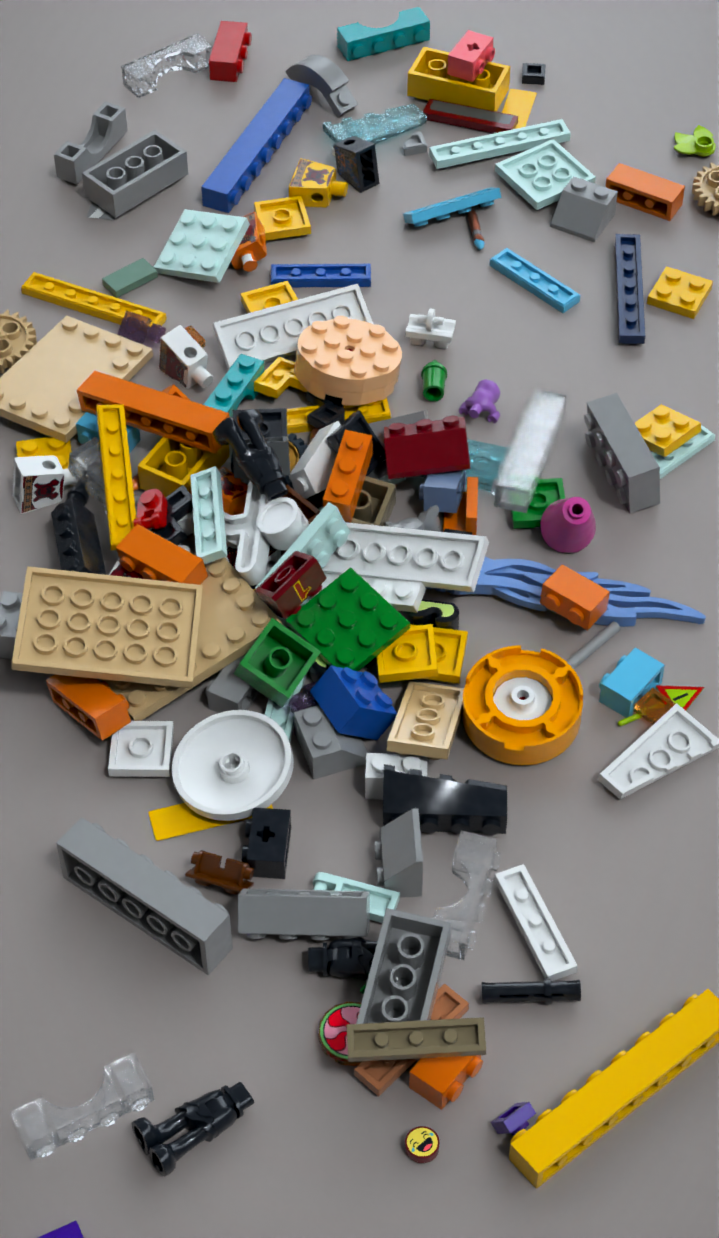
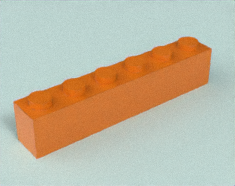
M94 371L77 389L80 406L83 411L96 415V405L124 404L126 425L214 454L222 447L214 439L213 431L223 420L230 417L227 412L98 371Z

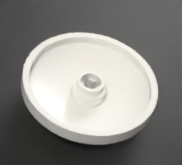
M249 710L224 711L202 720L182 738L176 748L172 761L173 782L183 802L197 814L209 819L222 821L243 819L253 815V808L269 807L286 789L293 771V752L284 730L268 716Z

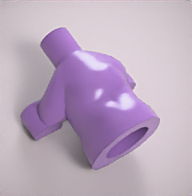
M481 380L473 395L462 403L459 413L469 414L472 418H478L481 412L487 411L489 412L488 422L493 421L495 424L500 417V413L494 405L500 398V389L497 384L491 380Z

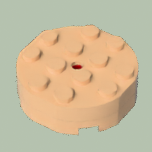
M337 316L335 319L327 321H315L304 329L298 338L294 368L295 376L309 393L320 399L325 400L327 394L342 398V405H364L383 400L393 393L394 385L398 382L402 350L399 343L381 325L349 319L345 316Z

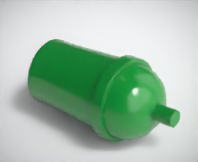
M433 360L426 364L421 371L423 396L429 401H439L444 396L447 369L437 360Z

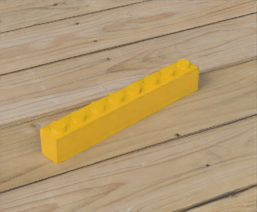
M706 989L699 996L694 994L689 997L680 1011L676 1014L671 1012L666 1015L660 1022L659 1027L652 1033L649 1031L643 1033L637 1039L633 1048L627 1052L625 1050L619 1052L605 1070H597L591 1074L586 1081V1085L578 1091L573 1089L568 1092L558 1107L554 1110H545L537 1118L536 1124L527 1131L522 1129L517 1132L510 1141L509 1160L536 1189L719 1043V998L709 989Z

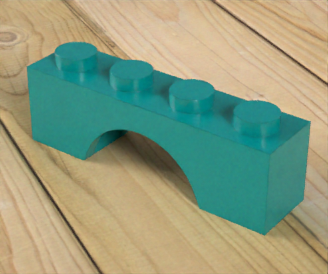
M420 7L400 11L396 22L382 28H371L358 22L337 27V47L347 61L430 40V20Z
M240 354L203 405L229 413L230 417H233V410H237L244 397L254 400L259 392L254 391V381L265 371L264 360Z

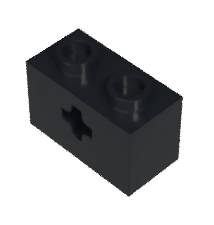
M253 808L252 820H246L245 838H249V845H243L242 862L248 863L251 868H254L253 877L286 878L292 829L291 810Z

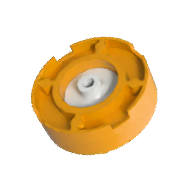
M521 645L497 649L482 657L471 668L466 677L462 699L464 728L473 744L495 760L513 765H534L549 761L563 753L578 734L583 708L582 684L574 669L564 659L543 648H541L540 652L521 650Z

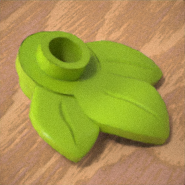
M698 125L693 135L678 132L674 134L675 143L677 144L674 146V149L679 153L697 154L701 157H706L713 154L716 150L713 134L703 126Z

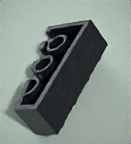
M70 497L64 503L58 504L54 511L51 512L61 570L106 575L94 513L73 497Z
M384 764L383 826L409 810L418 808L420 831L425 833L506 834L507 785L472 779L461 783L457 782L450 775L440 774L439 778L422 776L421 770L409 769L408 773L395 771V766Z

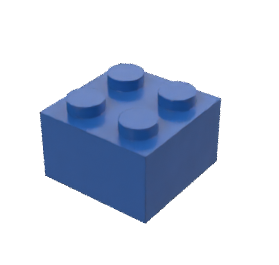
M330 666L310 690L317 703L340 734L378 740L397 716V712L392 706L391 698L382 692L377 685L378 680L367 671L360 672L348 667Z

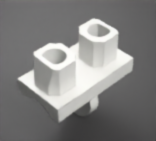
M432 308L429 309L428 315L410 314L405 337H410L412 345L421 346L425 344V340L435 341L437 348L447 349L453 338L456 320L435 317V309Z

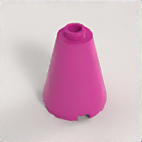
M581 497L557 500L550 504L542 515V537L547 545L557 552H579L589 545L595 535L596 521L589 503Z

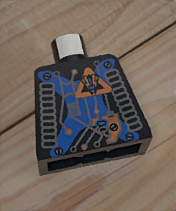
M351 136L333 145L331 153L336 158L338 174L358 192L362 193L380 184L376 149L373 142Z

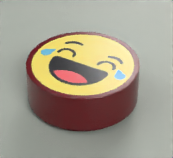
M419 1126L413 1128L405 1139L406 1154L417 1163H428L434 1160L439 1153V1137L429 1127Z

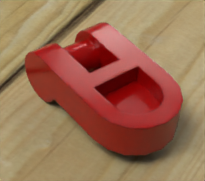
M159 489L147 490L140 496L137 503V518L133 521L134 527L136 524L148 530L166 527L168 502Z

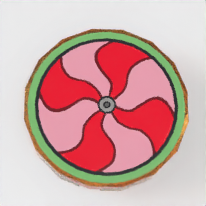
M345 1002L335 1005L325 1013L319 1024L318 1035L322 1051L341 1065L357 1066L362 1062H348L347 1024H356L361 1007L360 1002Z

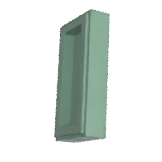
M141 258L102 278V283L107 290L118 298L157 278L158 273L150 263Z

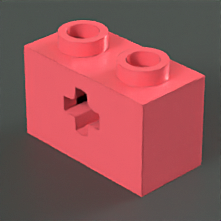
M468 30L448 54L447 74L473 82L479 74L483 73L487 63L491 62L494 58L493 37Z

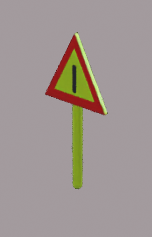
M656 685L657 691L665 702L618 721L617 724L618 726H623L666 707L671 709L676 703L686 711L704 687Z

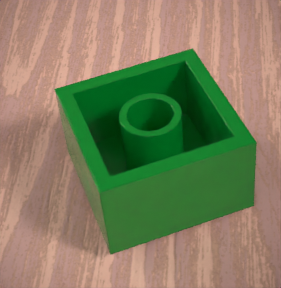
M271 618L233 674L280 707H283L321 651L274 618Z

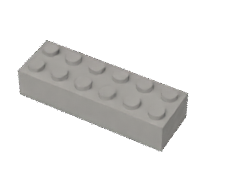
M81 817L56 842L63 878L205 974L209 975L233 949L230 915L222 905L211 903L196 888L187 887L179 882L172 872L161 870L146 855H138L123 840L119 838L114 839L109 836L99 824H91Z

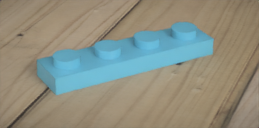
M486 188L403 213L405 223L414 224V227L428 224V219L436 217V220L451 217V212L458 211L461 214L471 211L472 206L480 204V207L492 205L495 199L502 198L500 188Z

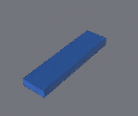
M271 264V285L288 281L292 288L347 287L358 284L359 287H371V264Z

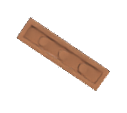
M443 984L437 991L431 1020L460 1019L469 1010V1003L449 986ZM416 1059L362 1061L354 1069V1076L379 1097Z

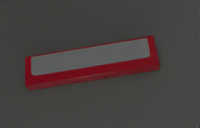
M429 99L423 110V119L490 133L513 130L518 124V116L434 99Z

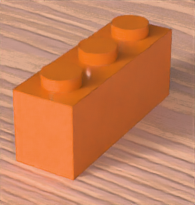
M621 163L615 167L606 179V187L618 191V203L671 221L683 204L684 185Z
M345 430L323 497V508L328 502L332 503L338 508L346 522H352L373 455L372 435Z
M138 524L115 547L121 566L129 572L135 571L139 573L144 579L201 585L208 577L202 558Z
M56 674L46 680L53 702L102 741L131 722L128 713V701L122 694L117 695L113 692L105 681L100 682L95 678Z

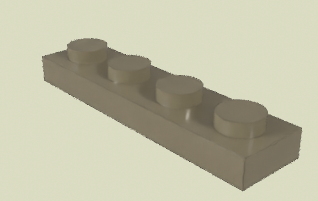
M484 1017L347 1024L348 1062L486 1055Z

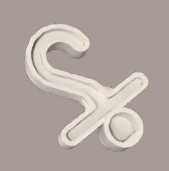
M249 481L244 513L230 515L224 512L226 545L231 548H238L235 569L250 586L259 584L266 575L270 545L277 550H288L308 527L309 521L293 499L279 497L268 501L265 494H261L258 488ZM193 510L177 522L187 536L194 533ZM181 543L178 545L179 547L194 554L188 546L181 545Z

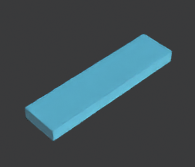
M508 248L490 259V266L561 313H565L580 302V294Z

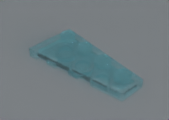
M415 104L386 109L385 114L367 113L364 114V118L352 120L351 117L342 119V123L333 125L331 121L323 123V131L335 143L348 137L356 136L377 144L426 124L427 116Z

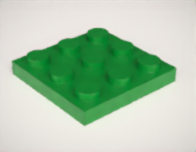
M350 567L304 604L297 614H292L286 619V626L321 651L319 657L329 667H348L359 671L409 630L410 622Z

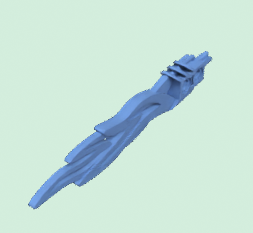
M485 557L474 592L433 589L439 592L447 591L454 595H497L520 606L546 611L548 608L540 603L542 585L556 570L531 560H493ZM577 572L610 591L607 610L594 624L608 626L615 621L620 627L635 626L637 618H663L697 624L705 623L706 616L699 611L671 600L650 597L651 591L646 587L623 581L600 579L597 572Z

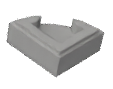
M421 131L412 134L411 138L404 143V156L427 152V144Z

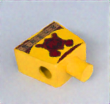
M300 158L289 185V197L302 195L305 207L326 208L329 206L333 195L346 197L348 183L336 181V169L334 167Z

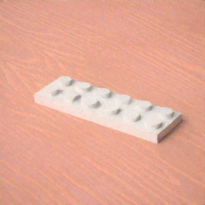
M354 284L213 323V329L229 370L240 354L264 360V363L274 361L278 357L285 358L295 355L300 334L315 321H327L335 319L337 316H345L349 319L361 320L371 324L373 322L359 285Z
M345 522L350 530V534L346 542L333 552L329 562L322 568L324 574L341 575L351 567L361 577L423 582L425 587L474 592L489 541L486 536Z

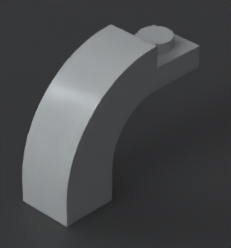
M310 55L285 71L291 80L316 87L323 94L337 117L358 105L346 86L349 79L335 63L326 57Z

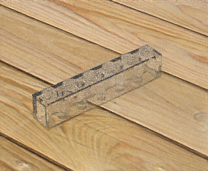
M536 389L532 399H527L524 414H521L518 430H514L512 436V446L508 445L505 462L500 464L498 471L499 479L494 478L491 494L495 495L494 507L527 513L565 416L566 395Z

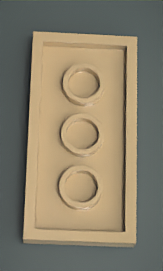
M409 681L387 740V751L396 752L400 755L425 756L432 760H447L462 715L464 688Z

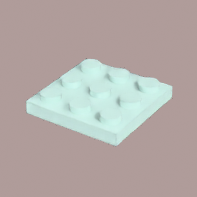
M554 139L495 164V172L536 210L559 201L563 189L573 176L594 184L596 181V177Z
M184 209L154 268L158 274L220 283L250 223L246 217Z

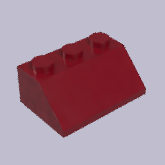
M451 415L443 418V420L432 421L430 419H422L413 424L393 423L389 427H384L388 479L471 469L465 417Z

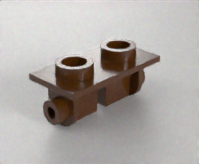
M203 850L193 853L191 864H195V866L185 874V876L193 878L197 884L224 887V891L231 894H239L242 889H250L254 886V882H251L254 868H251L248 863L227 858L225 868H221L222 856Z

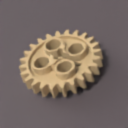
M710 163V168L703 166L702 171H698L697 176L694 177L692 194H694L693 199L698 200L697 205L704 206L705 212L713 210V216L719 213V165Z
M8 309L3 314H0L1 374H4L5 368L10 369L37 343L36 331L33 328L32 322H27L26 316L19 318V312L10 315Z

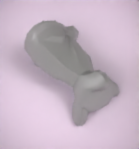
M437 505L421 512L417 518H407L396 523L385 522V526L442 532L439 529V507Z

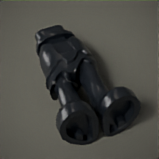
M254 409L241 411L237 416L238 425L233 417L223 420L213 431V437L216 442L221 446L229 444L232 446L237 454L235 461L238 463V466L258 488V491L261 494H265L268 501L286 495L288 489L285 485L286 478L283 475L282 466L274 449L268 446L260 430L263 425V417L260 412ZM239 427L247 434L255 449L248 448Z
M348 938L334 940L329 944V947H327V943H323V947H309V972H323L324 976L332 975L342 978L367 980L378 941L365 940L364 938Z
M238 1082L230 1088L225 1085L221 1087V1090H214L195 1100L185 1102L182 1106L175 1108L176 1114L164 1122L153 1125L147 1118L142 1117L133 1121L131 1125L143 1152L146 1155L150 1154L152 1165L158 1173L165 1177L174 1171L176 1162L187 1152L204 1140L211 1142L232 1126L236 1119L244 1115L243 1110L254 1104V1100L245 1086ZM184 1128L189 1130V1132L169 1144H163Z

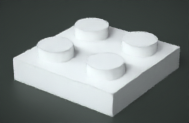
M131 721L112 734L108 765L109 776L170 777L174 733L173 721Z

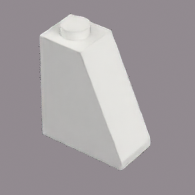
M339 421L319 429L289 475L294 490L304 498L313 496L327 487L337 456L327 437L340 426Z

